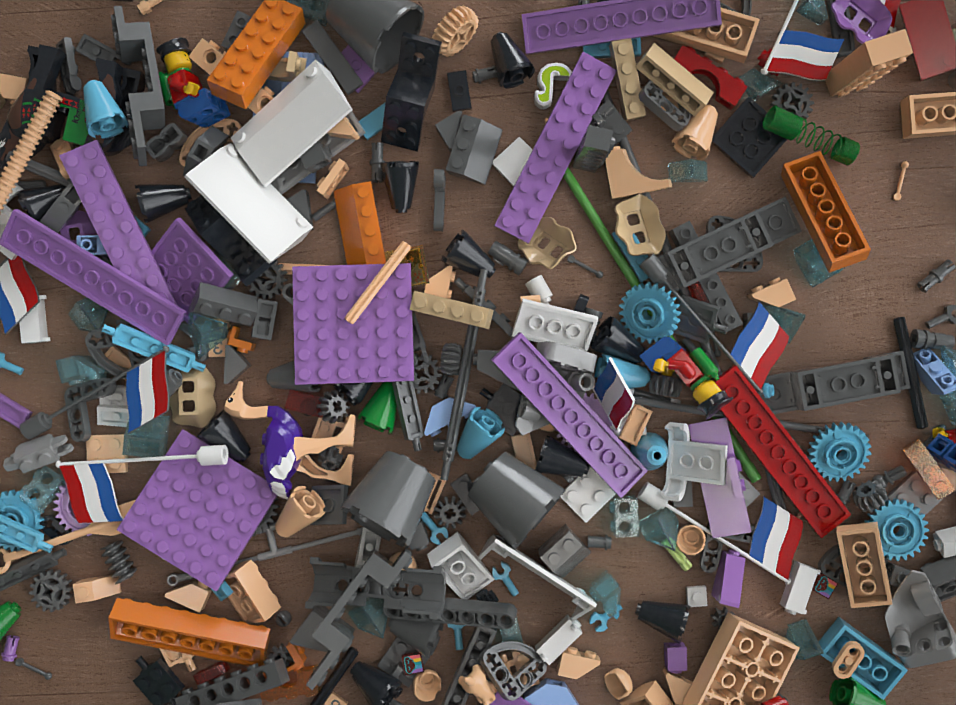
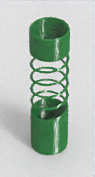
M773 106L766 114L763 129L790 141L797 137V144L803 140L807 126L813 124L814 129L805 141L806 148L812 143L816 129L822 128L823 133L816 140L813 147L814 151H817L822 145L825 133L831 132L832 136L825 143L822 155L828 153L833 143V137L838 135L840 139L837 140L832 149L831 159L846 166L852 164L859 154L860 144L845 136L841 137L840 134L833 135L831 130L825 131L822 126L816 127L813 122L807 124L806 119L778 106ZM804 128H805V131H804V133H803V136H802V138L800 139V141L798 142V138H799L801 132H802V131L804 130ZM814 132L810 143L806 146L809 137ZM822 136V140H821V142H820L818 148L815 150L816 144H817L818 140L820 139V137ZM831 140L828 150L824 153L827 143Z

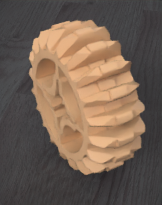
M463 5L457 6L456 9L453 8L438 23L432 38L442 41L440 54L446 57L454 56L455 53L458 54L476 33L475 30L478 28L479 21L477 19L478 16L468 7Z

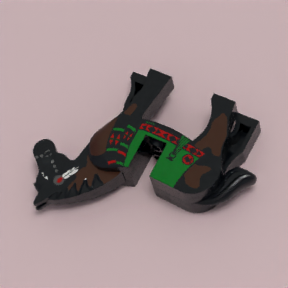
M39 44V47L28 45L27 52L31 63L29 83L10 107L7 120L0 133V171H5L4 167L8 166L6 156L9 151L13 152V150L17 149L15 146L20 144L18 141L19 139L22 140L23 137L21 135L26 133L24 130L25 128L28 129L27 124L32 122L30 119L34 118L33 113L38 111L36 108L40 107L39 102L43 101V96H46V90L61 96L63 101H60V106L56 107L57 112H54V117L50 118L51 123H48V128L44 129L45 134L41 135L42 139L38 140L39 145L35 146L36 150L32 151L34 154L29 157L30 159L39 153L46 144L54 143L60 139L65 116H67V121L62 139L76 147L98 140L105 156H114L132 145L129 124L127 127L126 125L123 127L122 133L114 137L101 138V135H95L96 138L90 136L86 128L84 100L57 92L56 78L66 54L58 48ZM96 58L95 64L98 70L99 81L104 84L127 118L125 102L129 101L128 93L144 92L146 84L145 74L140 71L123 68L114 61Z

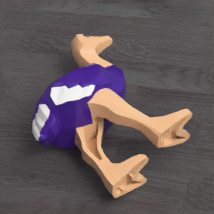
M243 381L237 383L235 390L226 400L224 411L232 417L242 420L272 418L266 433L262 435V445H265L264 453L260 455V465H263L266 481L272 492L288 500L290 490L292 489L290 479L296 471L304 472L312 478L329 479L351 486L354 455L348 454L342 467L337 471H331L319 467L308 454H320L332 446L353 447L356 426L355 415L350 414L347 423L337 436L330 438H305L298 422L288 411L280 406L253 407L247 405L243 399Z

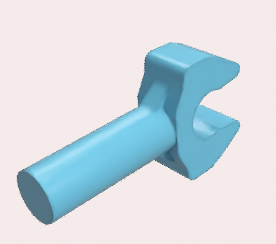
M0 352V368L21 375L24 368L7 362L5 360V353Z
M423 512L421 519L431 530L430 540L440 545L441 541L437 538V533H442L448 539V530L445 526H436L428 514Z
M501 561L504 572L498 573L496 568L492 567L493 578L495 580H502L514 597L519 592L509 577L511 568L507 563Z
M616 603L603 614L594 612L589 619V623L592 624L596 620H600L601 624L595 628V631H605L608 628L606 625L607 620L623 608L619 603Z
M447 624L449 628L454 630L456 650H462V628L465 625Z

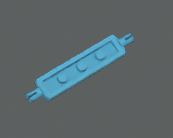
M104 324L101 332L112 336V343L147 357L163 349V346H168L169 352L167 353L166 364L188 373L192 368L203 372L206 365L195 361V353L171 343L165 345L152 336L124 324H120L116 329Z
M0 514L1 539L32 553L37 552L39 549L48 553L52 551L53 545L43 541L44 533Z

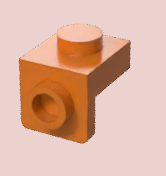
M233 326L227 335L228 345L237 347L236 351L248 354V350L254 351L256 344L238 339L241 328Z
M289 641L286 648L294 661L286 669L287 672L291 670L295 672L304 666L303 663L307 657L304 653V647L293 645Z

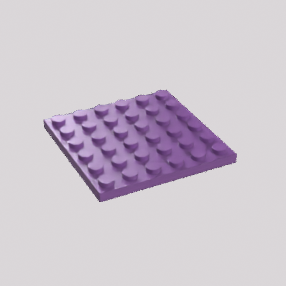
M402 263L396 267L354 324L346 321L345 316L385 264L292 267L295 385L414 381L412 310H409L412 301L411 263Z
M182 429L165 456L194 455L201 446L210 445ZM229 457L225 465L202 466L196 458L162 460L117 530L209 588L218 591L274 503L277 495L271 491L264 478Z

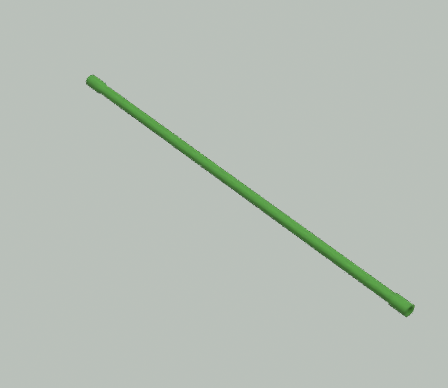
M567 167L563 175L565 181L630 286L636 285L638 287L640 284L639 280L571 170ZM647 309L648 315L653 317L652 312ZM729 427L734 453L738 460H740L743 470L751 483L762 478Z

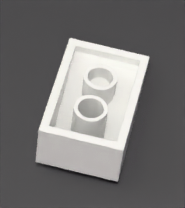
M458 532L427 554L432 568L433 566L444 568L446 583L461 599H469L495 580L482 561L478 559L470 545Z

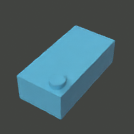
M838 617L815 647L820 655L833 663L847 642H858L863 647L865 654L851 677L884 700L908 670L900 660ZM855 648L850 649L849 652H854ZM841 664L839 668H843L845 664Z

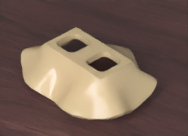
M637 194L618 203L614 208L617 214L615 233L626 244L628 254L632 256L653 253L658 255L663 249L666 232L660 221L659 209L656 204L642 194ZM636 214L639 224L630 226L627 216ZM642 232L645 242L636 244L632 235Z
M552 217L541 218L528 244L520 239L518 240V248L524 253L528 262L533 265L541 264L547 269H553L567 254L575 252L577 248L572 231L567 227L558 225ZM545 237L550 240L549 244L544 249L539 248L538 244ZM557 246L563 248V251L557 258L551 256V252Z
M206 367L203 372L194 368L188 373L179 369L175 370L181 373L183 377L182 383L184 381L194 382V392L184 393L181 385L170 397L169 406L173 413L172 420L180 425L205 427L216 411V402L213 396L216 387L215 379ZM193 400L195 402V410L193 412H184L183 401Z

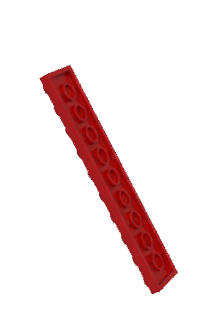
M733 365L719 376V380H714L722 391L725 390L729 397L734 398L730 403L722 407L720 411L818 537L822 539L847 519L851 513L739 368Z

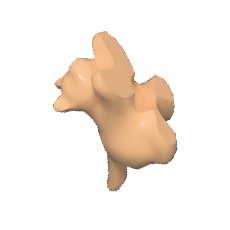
M476 664L472 667L470 674L466 677H459L458 683L467 693L473 694L479 703L489 705L495 701L497 689L492 682L486 679L483 667Z

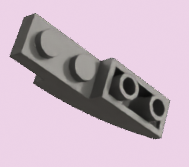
M72 181L40 221V223L56 233L62 230L82 205Z

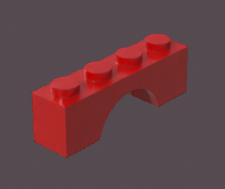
M682 45L674 58L692 75L701 74L708 77L715 86V101L729 110L736 106L748 87L742 79L732 77L725 68L715 66L709 58L701 57L690 46Z

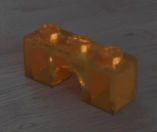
M920 438L903 447V451L938 500L956 491L952 482L937 464Z
M318 664L303 666L296 672L297 681L294 683L286 682L283 685L261 692V700L273 702L284 697L286 699H295L299 695H305V697L315 696L319 693L321 686L316 685L312 690L306 684Z

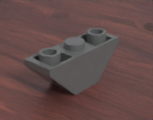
M213 126L197 138L187 155L183 176L218 149L224 147L230 136Z

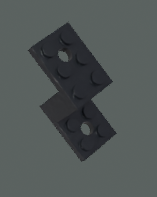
M403 32L398 69L386 95L381 136L382 143L418 152L424 116L435 89L442 41ZM415 53L423 54L424 58H418ZM398 128H404L406 132H401Z
M202 195L188 203L185 211L199 234L232 265L243 284L248 286L276 262L275 259L269 264Z

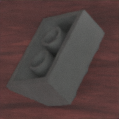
M463 114L446 171L452 176L486 185L503 130L482 119Z
M200 282L188 312L242 326H251L258 313V298Z
M956 555L947 558L942 557L939 561L926 563L920 568V572L926 574L941 602L956 596Z

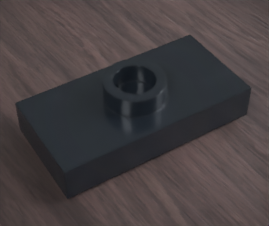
M466 70L447 73L453 112L471 110Z

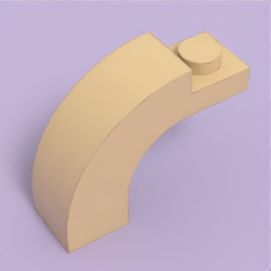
M289 51L288 58H281L268 77V80L292 82L305 70L307 59L299 57L297 52Z

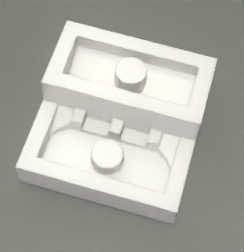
M518 137L493 160L492 165L514 187L532 152V148Z
M117 385L114 394L99 398L97 425L129 427L126 386Z

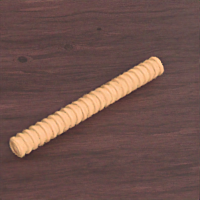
M50 90L45 91L46 96L42 97L43 101L39 102L40 107L36 108L38 111L33 113L34 118L30 119L32 122L27 124L28 129L25 128L24 130L26 133L21 135L23 138L22 140L19 139L18 142L20 144L15 146L17 149L13 150L12 153L14 155L9 157L11 160L7 161L8 166H5V171L1 172L0 210H3V205L7 204L6 199L10 198L9 194L13 193L12 188L16 187L15 183L19 182L18 177L21 178L22 176L20 173L25 171L24 166L27 167L28 165L26 162L30 161L29 157L34 154L32 151H35V146L39 145L38 140H41V135L45 134L44 129H47V124L51 123L50 118H53V113L57 112L56 107H59V102L63 101L61 96Z

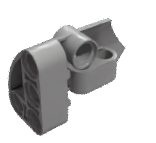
M545 341L537 343L536 349L583 399L586 391H590L595 385L592 373H594L597 355L555 342ZM581 379L584 380L583 387L581 385ZM522 394L515 427L523 436L550 423Z
M911 570L894 593L892 605H888L884 614L891 639L892 652L900 658L903 665L907 668L955 659L956 633L943 612L941 601L926 574Z

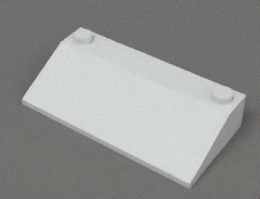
M315 60L240 128L231 139L239 154L261 183L267 187L353 109L331 72Z
M232 143L218 149L184 176L269 264L302 242L313 228L271 183L267 187L261 183Z
M493 534L487 540L478 556V559L481 560L491 550L504 558L509 556L573 598L572 602L577 605L571 617L572 620L578 619L597 606V603L583 589L574 587L517 549L514 550L501 536Z

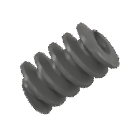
M123 540L115 541L100 549L105 550L101 557H109L104 563H112L108 571H116L111 577H119L115 585L131 578L137 571V568H130L134 563L133 561H126L130 554L123 555L127 550L126 547L120 548Z

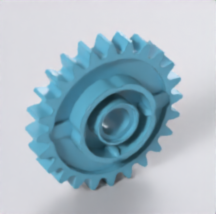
M650 282L646 283V285L640 283L638 287L635 285L626 292L627 296L622 298L624 303L619 305L623 309L619 314L624 316L620 322H625L626 325L624 327L626 329L629 328L631 334H635V339L640 337L641 343L646 341V339L649 344L654 340L658 342L663 337L671 336L673 331L678 328L676 324L680 322V319L676 316H679L681 312L677 311L676 308L680 304H674L676 297L671 298L670 294L672 291L666 293L665 286L659 289L658 283L652 286ZM647 309L652 312L653 317L647 314Z
M833 422L831 428L825 425V431L818 430L820 435H813L815 442H809L812 448L807 449L810 454L807 458L823 478L826 477L828 481H831L832 478L836 482L840 478L846 481L847 476L853 478V473L860 474L859 468L865 469L866 467L863 463L870 461L866 457L871 455V452L868 450L871 448V445L868 443L869 438L856 425L852 426L849 422L846 426L843 422H840L839 426Z
M10 490L9 493L7 491L1 492V515L10 519L13 517L15 521L37 531L44 528L40 525V522L44 520L40 516L44 513V510L38 509L41 503H34L36 497L30 499V493L23 495V490L17 492ZM0 538V548L3 547L7 551L10 549L11 552L23 549Z
M894 498L893 502L890 500L885 501V506H880L879 510L874 509L873 514H867L870 520H865V523L878 522L884 557L886 556L888 560L891 561L894 558V560L899 561L900 557L907 560L908 554L914 557L913 552L917 551L920 553L919 546H925L922 540L928 539L924 535L925 532L929 531V529L924 527L928 524V521L922 520L925 514L919 513L920 508L914 507L913 503H907L904 499H901L899 502L898 499ZM899 525V531L894 534V527Z

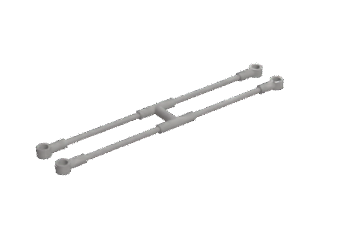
M276 522L269 523V529L262 528L263 533L266 532L270 551L238 560L234 566L247 560L263 561L350 536H360L363 527L357 528L355 531L278 549L273 530H276ZM173 573L167 577V583L170 586H175L179 582L193 579V577L187 573ZM171 577H175L176 582H172Z

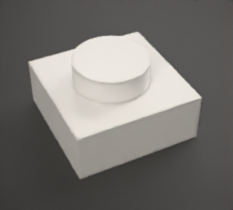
M705 585L686 587L687 605L691 607L707 606Z

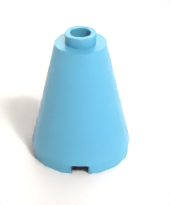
M97 80L88 81L83 87L88 134L96 138L95 135H101V138H109L122 133L123 127L125 125L126 127L128 126L126 116L102 82Z
M602 354L603 358L599 357L595 368V377L597 378L605 370L611 357L629 389L645 387L650 381V372L645 367L607 354Z
M475 407L470 412L457 445L460 457L472 459L502 436L505 427L502 428V420L489 409L484 411L480 410L481 407Z
M647 432V435L641 436L637 446L631 445L630 447L631 453L649 471L660 468L668 457V445L656 433Z

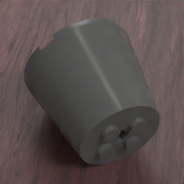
M330 0L326 10V21L375 73L383 74L399 63L403 32L419 35L424 21V10L411 0Z
M386 451L342 503L340 509L346 514L350 512L352 514L351 519L387 541H390L392 538L397 541L396 545L409 548L436 480L427 472L428 470L425 467L414 463L407 456Z
M505 451L498 458L490 461L484 468L485 472L474 480L468 497L509 546L516 550L527 538L526 535L530 530L535 529L566 490Z

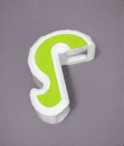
M551 63L541 68L537 77V86L540 91L536 90L534 94V103L538 108L547 109L551 106L553 80L568 81L572 71L566 65Z

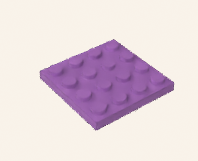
M181 218L174 220L152 249V254L177 305L187 311L184 320L188 325L193 324L200 316L188 312L199 283L203 282L223 288L234 275Z

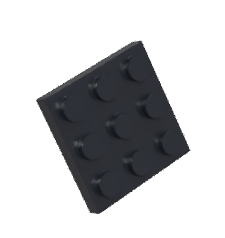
M748 96L715 133L711 143L749 177L754 178L787 139L763 129V122L767 112Z

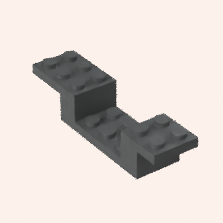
M114 6V14L111 15L116 55H121V62L142 61L143 70H145L146 87H148V92L128 93L129 101L125 102L133 158L138 159L139 166H147L143 130L163 129L165 127V108L150 23H125L122 6Z
M785 196L659 256L658 259L669 270L667 273L669 277L666 280L677 291L774 246V244L802 232ZM663 282L661 284L658 283L659 289L665 286V292L670 291Z
M895 351L864 357L862 360L769 375L764 383L774 385V396L765 398L764 395H760V397L773 414L794 410H813L901 393V390L911 387L904 351Z
M405 548L394 563L375 549L316 627L312 637L328 648L329 651L310 675L306 684L310 689L313 690L316 685L321 686L327 677L328 668L332 670L339 661L340 652L345 653L351 645L352 632L338 622L345 611V604L350 605L358 593L356 592L357 588L360 587L362 589L370 576L387 589L390 585L394 587L400 579V571L402 569L406 570L413 561V558H411L412 552L409 549Z

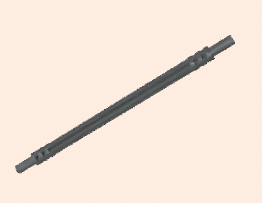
M480 269L472 305L483 307L488 270ZM469 324L442 456L444 462L441 480H448L451 462L454 461L479 327Z

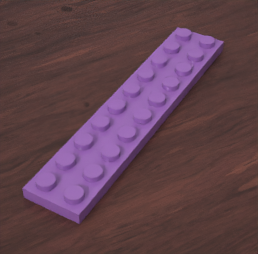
M609 0L522 14L527 55L608 43L621 39H635L722 25L720 0Z
M585 52L581 53L494 224L495 227L527 244L530 242L592 120V116L598 109L617 71L616 69Z
M94 140L59 155L113 267L177 305L99 141Z
M18 209L12 211L0 238L1 246L163 344L169 345L172 342L187 311Z
M518 332L491 359L500 371L618 497L622 498L648 471L521 332Z

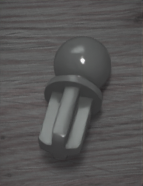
M900 465L888 472L884 471L885 476H874L871 482L877 480L878 483L886 488L888 482L893 485L894 481L906 476L907 472Z

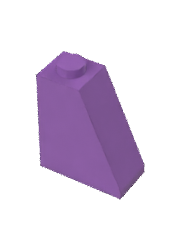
M729 549L728 552L722 550L711 595L720 604L739 608L745 558L740 555V552Z

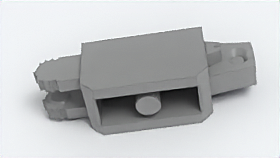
M47 434L19 444L15 449V453L4 459L3 467L7 472L20 469L22 473H26L59 461L61 456L72 452L74 447L71 443L65 444L68 440L66 435L53 437L51 434Z

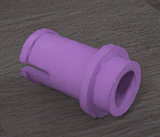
M11 635L6 636L4 652L1 653L3 661H14L17 657L16 649L20 637L13 635V638H11Z

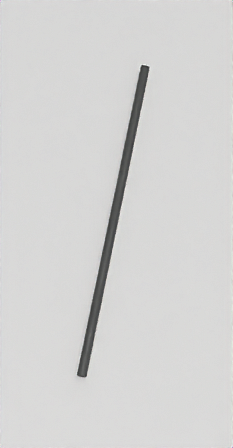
M633 396L635 399L634 404L705 415V413L696 409L698 406ZM720 410L712 416L717 418H725V416ZM779 420L785 429L819 434L818 430L825 431V427Z

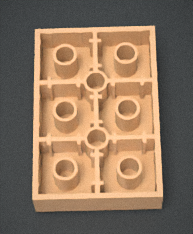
M728 612L682 705H761L762 702L776 697L800 648L787 638Z

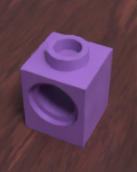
M683 642L664 643V664L671 673L678 674L682 671H687V647Z

